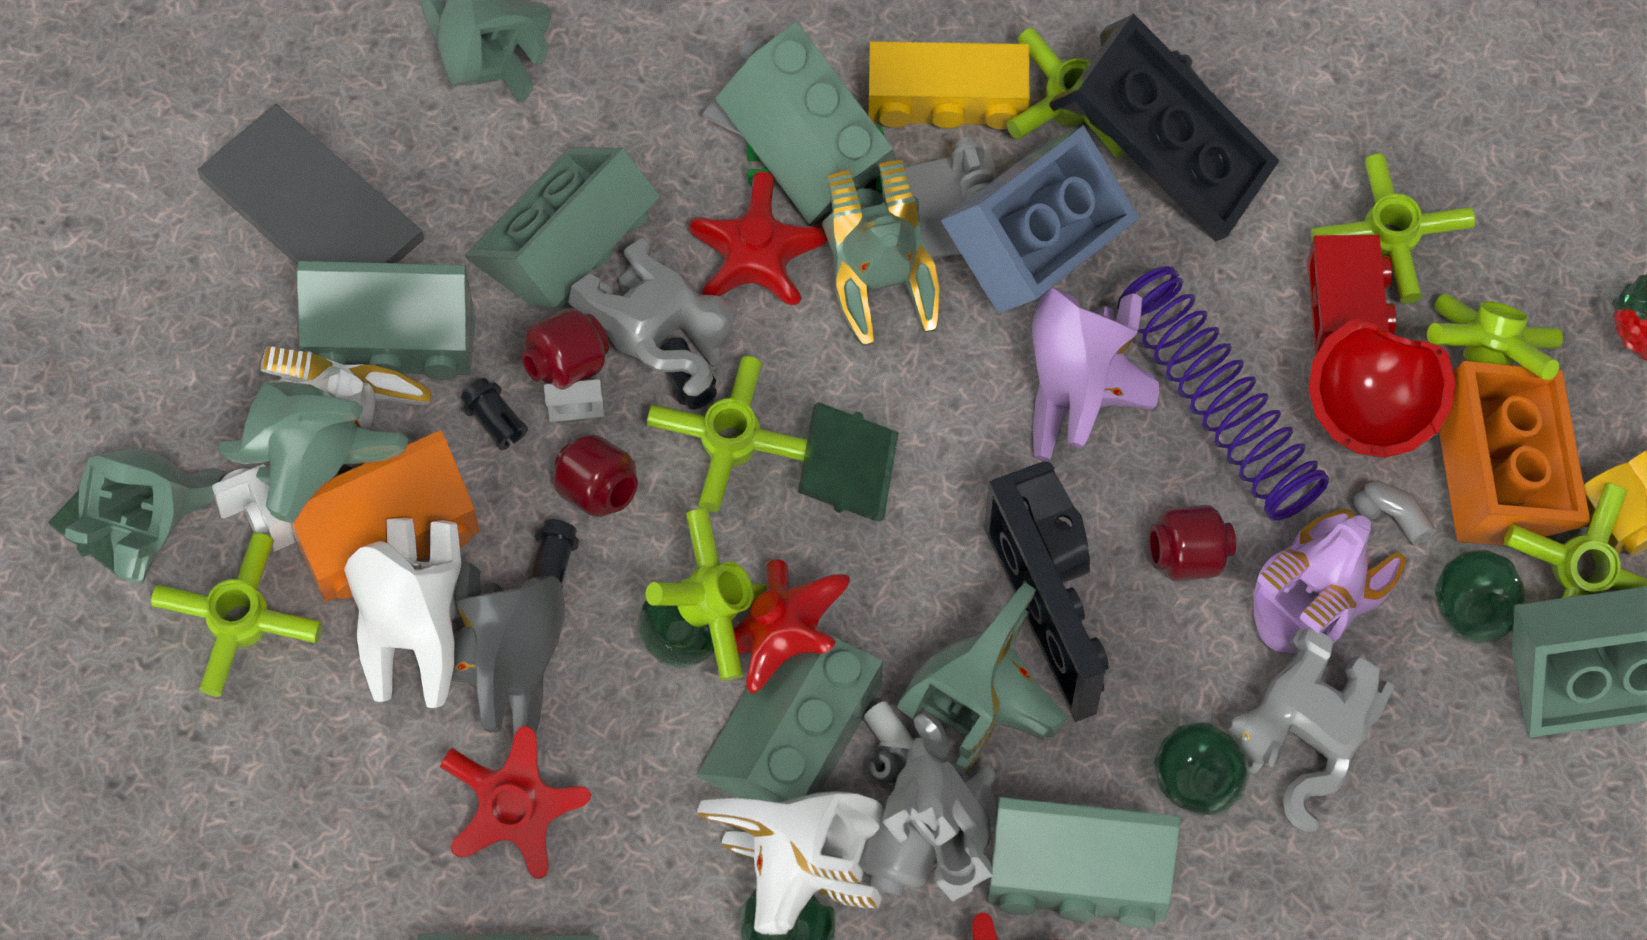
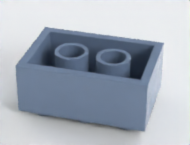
M1083 125L1044 142L944 217L941 222L997 313H1001L1038 299L1140 217Z

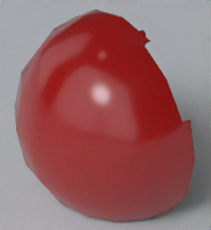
M1357 318L1349 320L1325 339L1312 361L1308 390L1315 417L1336 443L1357 454L1387 458L1414 451L1435 434H1438L1452 410L1456 380L1449 354L1443 347L1423 340L1415 341L1394 335L1381 329L1379 325Z

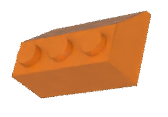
M1463 361L1453 371L1456 383L1452 410L1439 430L1457 542L1506 546L1503 541L1511 524L1544 537L1588 525L1591 521L1563 370H1558L1556 376L1551 380H1544L1522 366Z
M441 430L408 444L405 451L400 455L385 461L365 463L332 478L323 484L305 504L294 523H290L297 546L324 602L336 597L338 599L353 597L344 568L348 559L359 548L379 541L387 543L386 519L402 517L413 519L417 561L430 555V522L445 520L457 523L460 548L465 546L473 535L480 532L474 506Z

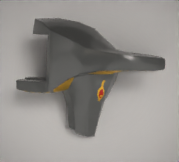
M470 563L462 564L457 578L456 603L465 627L453 633L454 669L451 681L468 683L477 687L480 718L485 731L489 733L501 731L507 695L512 710L513 740L518 728L523 726H529L537 733L543 699V674L559 642L564 622L565 601L562 584L554 576H538L524 582L520 589L504 591L496 583L485 584L484 593L480 594V570Z

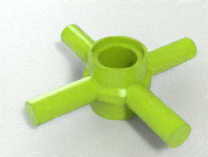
M1033 27L1026 29L1018 37L1017 42L1019 44H1029V56L1049 80L1046 85V98L1007 122V128L1012 137L1019 140L1051 119L1065 126H1077L1086 122L1115 158H1120L1126 154L1110 137L1092 125L1086 116L1061 108L1054 112L1049 106L1052 99L1056 95L1067 91V89H1071L1091 62L1086 59L1073 58L1063 63Z
M1380 153L1373 154L1364 160L1375 205L1367 213L1365 221L1312 228L1311 241L1313 242L1314 235H1380L1382 256H1390L1401 303H1415L1422 298V293L1411 251L1418 245L1421 236L1472 229L1475 227V214L1472 207L1421 213L1419 205L1412 198L1395 193L1385 155ZM1384 225H1393L1402 231H1392Z
M1447 293L1442 294L1436 300L1435 311L1453 323H1432L1427 330L1429 343L1444 346H1466L1463 356L1470 362L1513 365L1515 361L1544 380H1551L1558 373V361L1539 349H1558L1562 345L1563 334L1559 328L1526 326L1529 319L1527 314L1517 308L1499 302L1482 301L1478 311H1475Z
M743 356L741 358L730 398L714 403L708 409L706 416L654 404L651 405L647 426L701 438L704 449L711 457V462L698 505L700 508H708L709 512L720 511L732 467L745 464L752 458L755 450L810 463L812 458L814 441L760 428L759 421L750 405L762 368V362L752 356ZM729 428L738 429L743 432V434L736 438H724L719 435L721 431Z
M1605 483L1586 535L1574 537L1565 544H1561L1515 524H1511L1505 534L1504 545L1552 564L1555 579L1565 589L1562 598L1603 593L1609 588L1618 591L1647 587L1646 578L1621 568L1620 558L1616 550L1608 544L1627 494V490L1618 485ZM1585 551L1590 553L1595 561V571L1587 581L1580 577L1577 569L1578 560Z
M694 509L687 512L686 516L697 568L691 576L682 579L680 582L650 583L646 589V599L653 606H677L682 617L692 626L703 627L709 624L720 681H730L743 677L732 620L736 617L737 613L748 609L759 595L767 591V583H751L747 572L735 562L727 561L720 564L709 509Z
M258 532L252 534L237 579L225 580L217 584L208 596L159 584L153 590L151 597L152 607L205 618L211 633L216 637L199 687L202 693L209 696L220 697L222 695L237 648L253 645L259 641L265 632L315 644L320 640L323 629L322 621L269 610L264 597L258 591L274 543V539L266 534ZM235 608H249L248 613L240 620H224L226 615Z

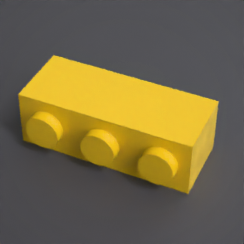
M870 41L868 116L873 123H881L892 128L903 127L909 123L935 124L940 128L946 129L956 128L962 124L988 125L991 128L1002 130L1008 129L1007 122L1029 108V44Z

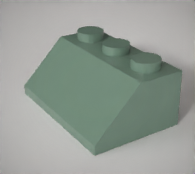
M798 22L792 24L754 52L715 98L810 226L833 210L827 182L828 175L851 170L855 188L858 190L880 175V163L896 160L891 145Z
M569 147L465 254V257L529 305L559 307L569 301L570 290L573 284L586 276L590 270L606 263L614 253L613 246L626 233L637 229L646 221L649 216L647 210L661 196L624 148Z
M298 261L297 292L300 351L307 350L343 365H376L395 370L401 374H425L427 377L435 380H449L456 375H471L476 317L466 265Z
M1647 587L1514 605L1512 655L1524 721L1530 738L1647 721Z
M834 636L832 637L836 640V643L829 652L823 654L800 653L788 658L759 691L752 694L748 690L745 692L698 771L697 777L739 799L780 803L814 793H821L862 722L864 715L882 687L883 661Z
M999 797L991 861L993 876L990 877L988 904L1000 905V910L1013 915H1030L1035 913V909L1059 911V915L1062 918L1079 922L1091 921L1095 918V915L1118 917L1121 924L1134 928L1151 927L1155 921L1165 922L1172 893L1180 816Z

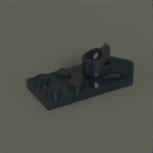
M1135 14L1106 26L1100 34L1101 49L1075 85L1052 99L1049 104L1053 112L1061 108L1086 116L1092 125L1110 137L1214 241L1227 238L1280 160Z
M1040 462L989 481L984 530L1014 594L1024 583L1036 589L1032 600L1026 608L1029 612L1027 621L1075 722L1097 714L1101 692H1104L1103 681L1105 671L1109 669V662L1100 640L1097 637L1090 639L1081 622L1085 619V613L1076 590L1073 587L1066 589L1063 584L1090 572V554L1082 515L1071 502L1054 471L1053 465L1049 462ZM1065 517L1069 519L1072 523V526L1070 527V525L1067 522L1062 521L1059 518Z

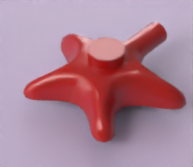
M757 172L753 175L750 205L745 215L727 220L695 217L690 220L688 229L691 234L713 247L724 259L721 268L704 285L702 289L703 295L722 296L735 287L755 283L770 290L786 304L797 305L802 300L799 290L787 274L786 265L791 259L800 254L824 245L828 239L823 227L795 226L775 219L771 207L774 176L772 174Z
M780 559L767 563V591L755 599L751 606L750 614L733 628L738 654L752 652L746 678V688L750 694L759 691L788 658L800 653L823 654L829 652L834 647L836 640L832 636L820 631L817 624L826 610L848 587L850 578L846 574H832L790 589L787 563Z
M529 726L518 728L514 735L509 757L505 765L500 769L484 767L454 748L448 751L439 767L469 785L478 798L477 813L465 830L453 840L451 844L452 853L457 857H468L495 842L511 840L520 849L528 871L535 879H542L546 876L549 867L546 846L548 825L553 819L563 813L585 806L591 798V792L587 787L557 788L550 786L541 778L538 767L537 735L534 729Z

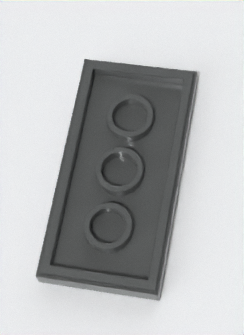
M277 103L197 169L200 179L296 265L298 261L398 263L424 240L423 231Z

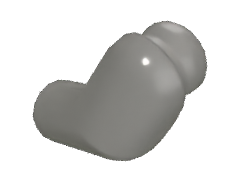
M1377 480L1365 484V490L1357 493L1354 497L1355 507L1361 515L1366 516L1368 519L1377 518L1382 511L1393 516L1414 546L1430 539L1437 531L1414 496L1407 491Z

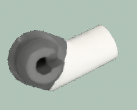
M883 701L873 706L864 715V720L880 741L874 760L870 759L868 766L869 773L875 781L885 786L896 785L898 774L906 766L907 753L914 742V738L890 705Z

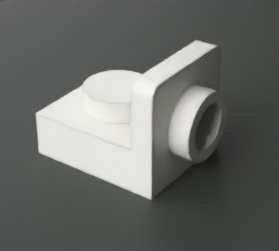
M262 464L252 469L241 468L230 472L220 482L212 486L216 507L221 518H227L245 510L253 532L266 533V535L274 539L272 546L274 552L295 543L290 523L276 519L265 506L269 485L261 482L256 477L259 467H265V465Z

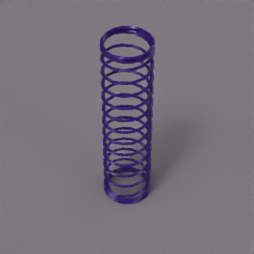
M1162 266L1154 268L1137 278L1119 297L1117 310H1119L1121 298L1133 293L1136 294L1151 281L1171 274L1169 280L1155 287L1142 299L1141 316L1165 305L1149 321L1145 329H1138V333H1143L1142 344L1145 348L1155 350L1154 360L1157 364L1167 366L1166 377L1168 380L1179 382L1178 393L1181 397L1191 399L1190 410L1192 413L1204 415L1203 428L1207 431L1216 432L1214 443L1217 447L1228 449L1227 461L1229 464L1241 465L1239 477L1242 481L1253 482L1251 494L1254 498L1266 499L1264 511L1270 520L1281 521L1289 518L1313 503L1327 488L1330 479L1324 470H1316L1318 462L1315 460L1308 461L1292 470L1277 483L1270 493L1263 495L1257 493L1256 487L1261 480L1276 475L1293 464L1304 453L1305 444H1295L1274 457L1256 477H1246L1244 475L1246 465L1264 458L1281 447L1291 437L1293 428L1288 426L1274 431L1258 443L1244 460H1233L1231 457L1233 449L1254 440L1269 430L1280 418V410H1270L1260 415L1242 429L1232 443L1222 444L1219 440L1221 432L1239 425L1256 414L1266 404L1269 397L1268 394L1258 393L1248 398L1232 410L1219 427H1209L1207 424L1208 416L1226 409L1247 395L1254 387L1256 378L1248 376L1236 381L1221 392L1207 410H1197L1194 406L1196 399L1213 393L1233 380L1241 372L1244 362L1243 360H1233L1224 364L1209 375L1196 389L1194 394H1185L1182 390L1184 382L1200 377L1215 368L1229 355L1232 346L1230 343H1222L1211 348L1196 359L1182 377H1173L1170 373L1172 365L1182 363L1200 354L1216 340L1220 330L1218 327H1208L1201 330L1181 345L1170 361H1161L1158 357L1160 349L1177 344L1189 337L1203 325L1208 314L1204 310L1188 314L1174 324L1157 345H1150L1146 340L1147 334L1165 328L1185 315L1193 306L1196 297L1194 294H1184L1169 302L1178 294L1184 282L1182 278H1179V274L1174 267ZM1191 299L1185 308L1174 317L1152 327L1159 317L1171 307L1183 300ZM1198 315H1202L1197 324L1186 333L1164 343L1181 325ZM1214 331L1213 336L1206 343L1188 355L1177 359L1195 340ZM1227 348L1209 366L1189 375L1196 366L1211 354L1220 349ZM1239 364L1235 371L1223 381L1202 391L1217 375ZM1251 381L1250 384L1233 399L1227 401L1226 403L1220 406L1215 407L1220 402V400H1222L1232 390H1234L1241 384ZM1263 398L1262 401L1246 415L1240 417L1239 419L1231 423H1228L1244 407H1246L1255 400ZM1272 415H1275V417L1259 431L1241 440V438L1255 425H1257L1264 419ZM1288 431L1287 434L1272 447L1254 456L1257 453V451H1259L1269 441L1274 439L1276 436ZM1300 448L1291 459L1267 473L1280 459ZM1312 466L1306 473L1293 479L1291 482L1282 487L1287 481H1289L1293 476L1298 474L1300 471ZM1320 479L1299 500L1284 509L1275 511L1295 491L1312 481Z

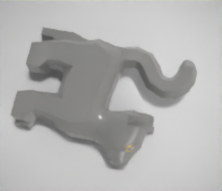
M641 237L625 248L624 255L631 265L618 278V285L626 293L624 296L612 295V288L589 273L571 286L569 304L584 314L589 313L600 322L617 351L638 358L646 366L657 372L683 371L691 374L683 390L689 396H697L704 392L713 380L709 364L696 353L687 350L663 351L657 348V346L673 331L682 328L708 362L715 367L721 360L719 347L730 336L733 321L738 314L737 307L732 300L715 295H702L683 275L653 260L650 257V244Z
M1310 627L1304 630L1299 628L1290 637L1288 643L1295 651V655L1284 670L1267 685L1259 707L1247 713H1237L1228 725V730L1237 740L1238 750L1251 760L1249 772L1254 775L1264 765L1274 767L1283 753L1288 730L1299 736L1327 759L1325 771L1300 775L1287 786L1283 798L1285 816L1293 826L1303 832H1315L1321 825L1316 816L1306 808L1307 799L1311 796L1335 793L1348 779L1351 762L1357 750L1366 740L1367 730L1381 717L1395 687L1389 681L1379 680L1381 668L1361 656L1351 658L1344 671L1348 681L1342 691H1338L1322 681L1321 678L1331 656L1334 639L1322 632L1318 634Z
M922 712L914 718L915 728L921 738H915L907 753L906 766L898 774L895 789L887 800L886 809L883 813V823L895 838L902 842L908 838L910 833L905 823L909 824L911 821L927 842L934 846L938 864L935 870V881L950 900L954 901L973 892L975 885L993 876L991 863L984 855V851L990 845L991 834L995 832L998 804L991 790L995 772L994 768L987 764L971 780L964 783L954 766L947 760H944L949 752V742L943 727L931 714Z

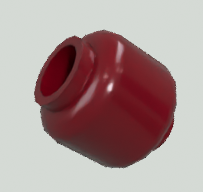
M568 308L529 327L525 336L526 350L522 352L521 357L527 373L534 381L542 380L545 383H552L558 389L565 390L576 382L588 379L602 370L605 363V354L609 351V342L604 328L593 315L589 313L584 314L574 308Z
M589 434L577 438L574 442L564 446L556 457L554 473L556 491L563 499L590 516L604 517L623 510L634 498L638 486L635 461L627 452L601 436Z
M1211 505L1167 509L1160 515L1158 523L1150 526L1148 535L1150 558L1154 568L1162 569L1165 576L1172 581L1179 582L1217 577L1224 571L1227 557L1234 556L1236 553L1234 527L1230 522L1224 523L1219 511Z

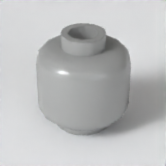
M882 816L879 830L873 837L866 839L858 865L864 872L871 875L867 886L875 887L877 890L901 897L904 887L916 889L922 888L927 884L936 859V852L934 846L927 842L911 821L909 824L905 823L910 830L908 838L899 842L883 823Z

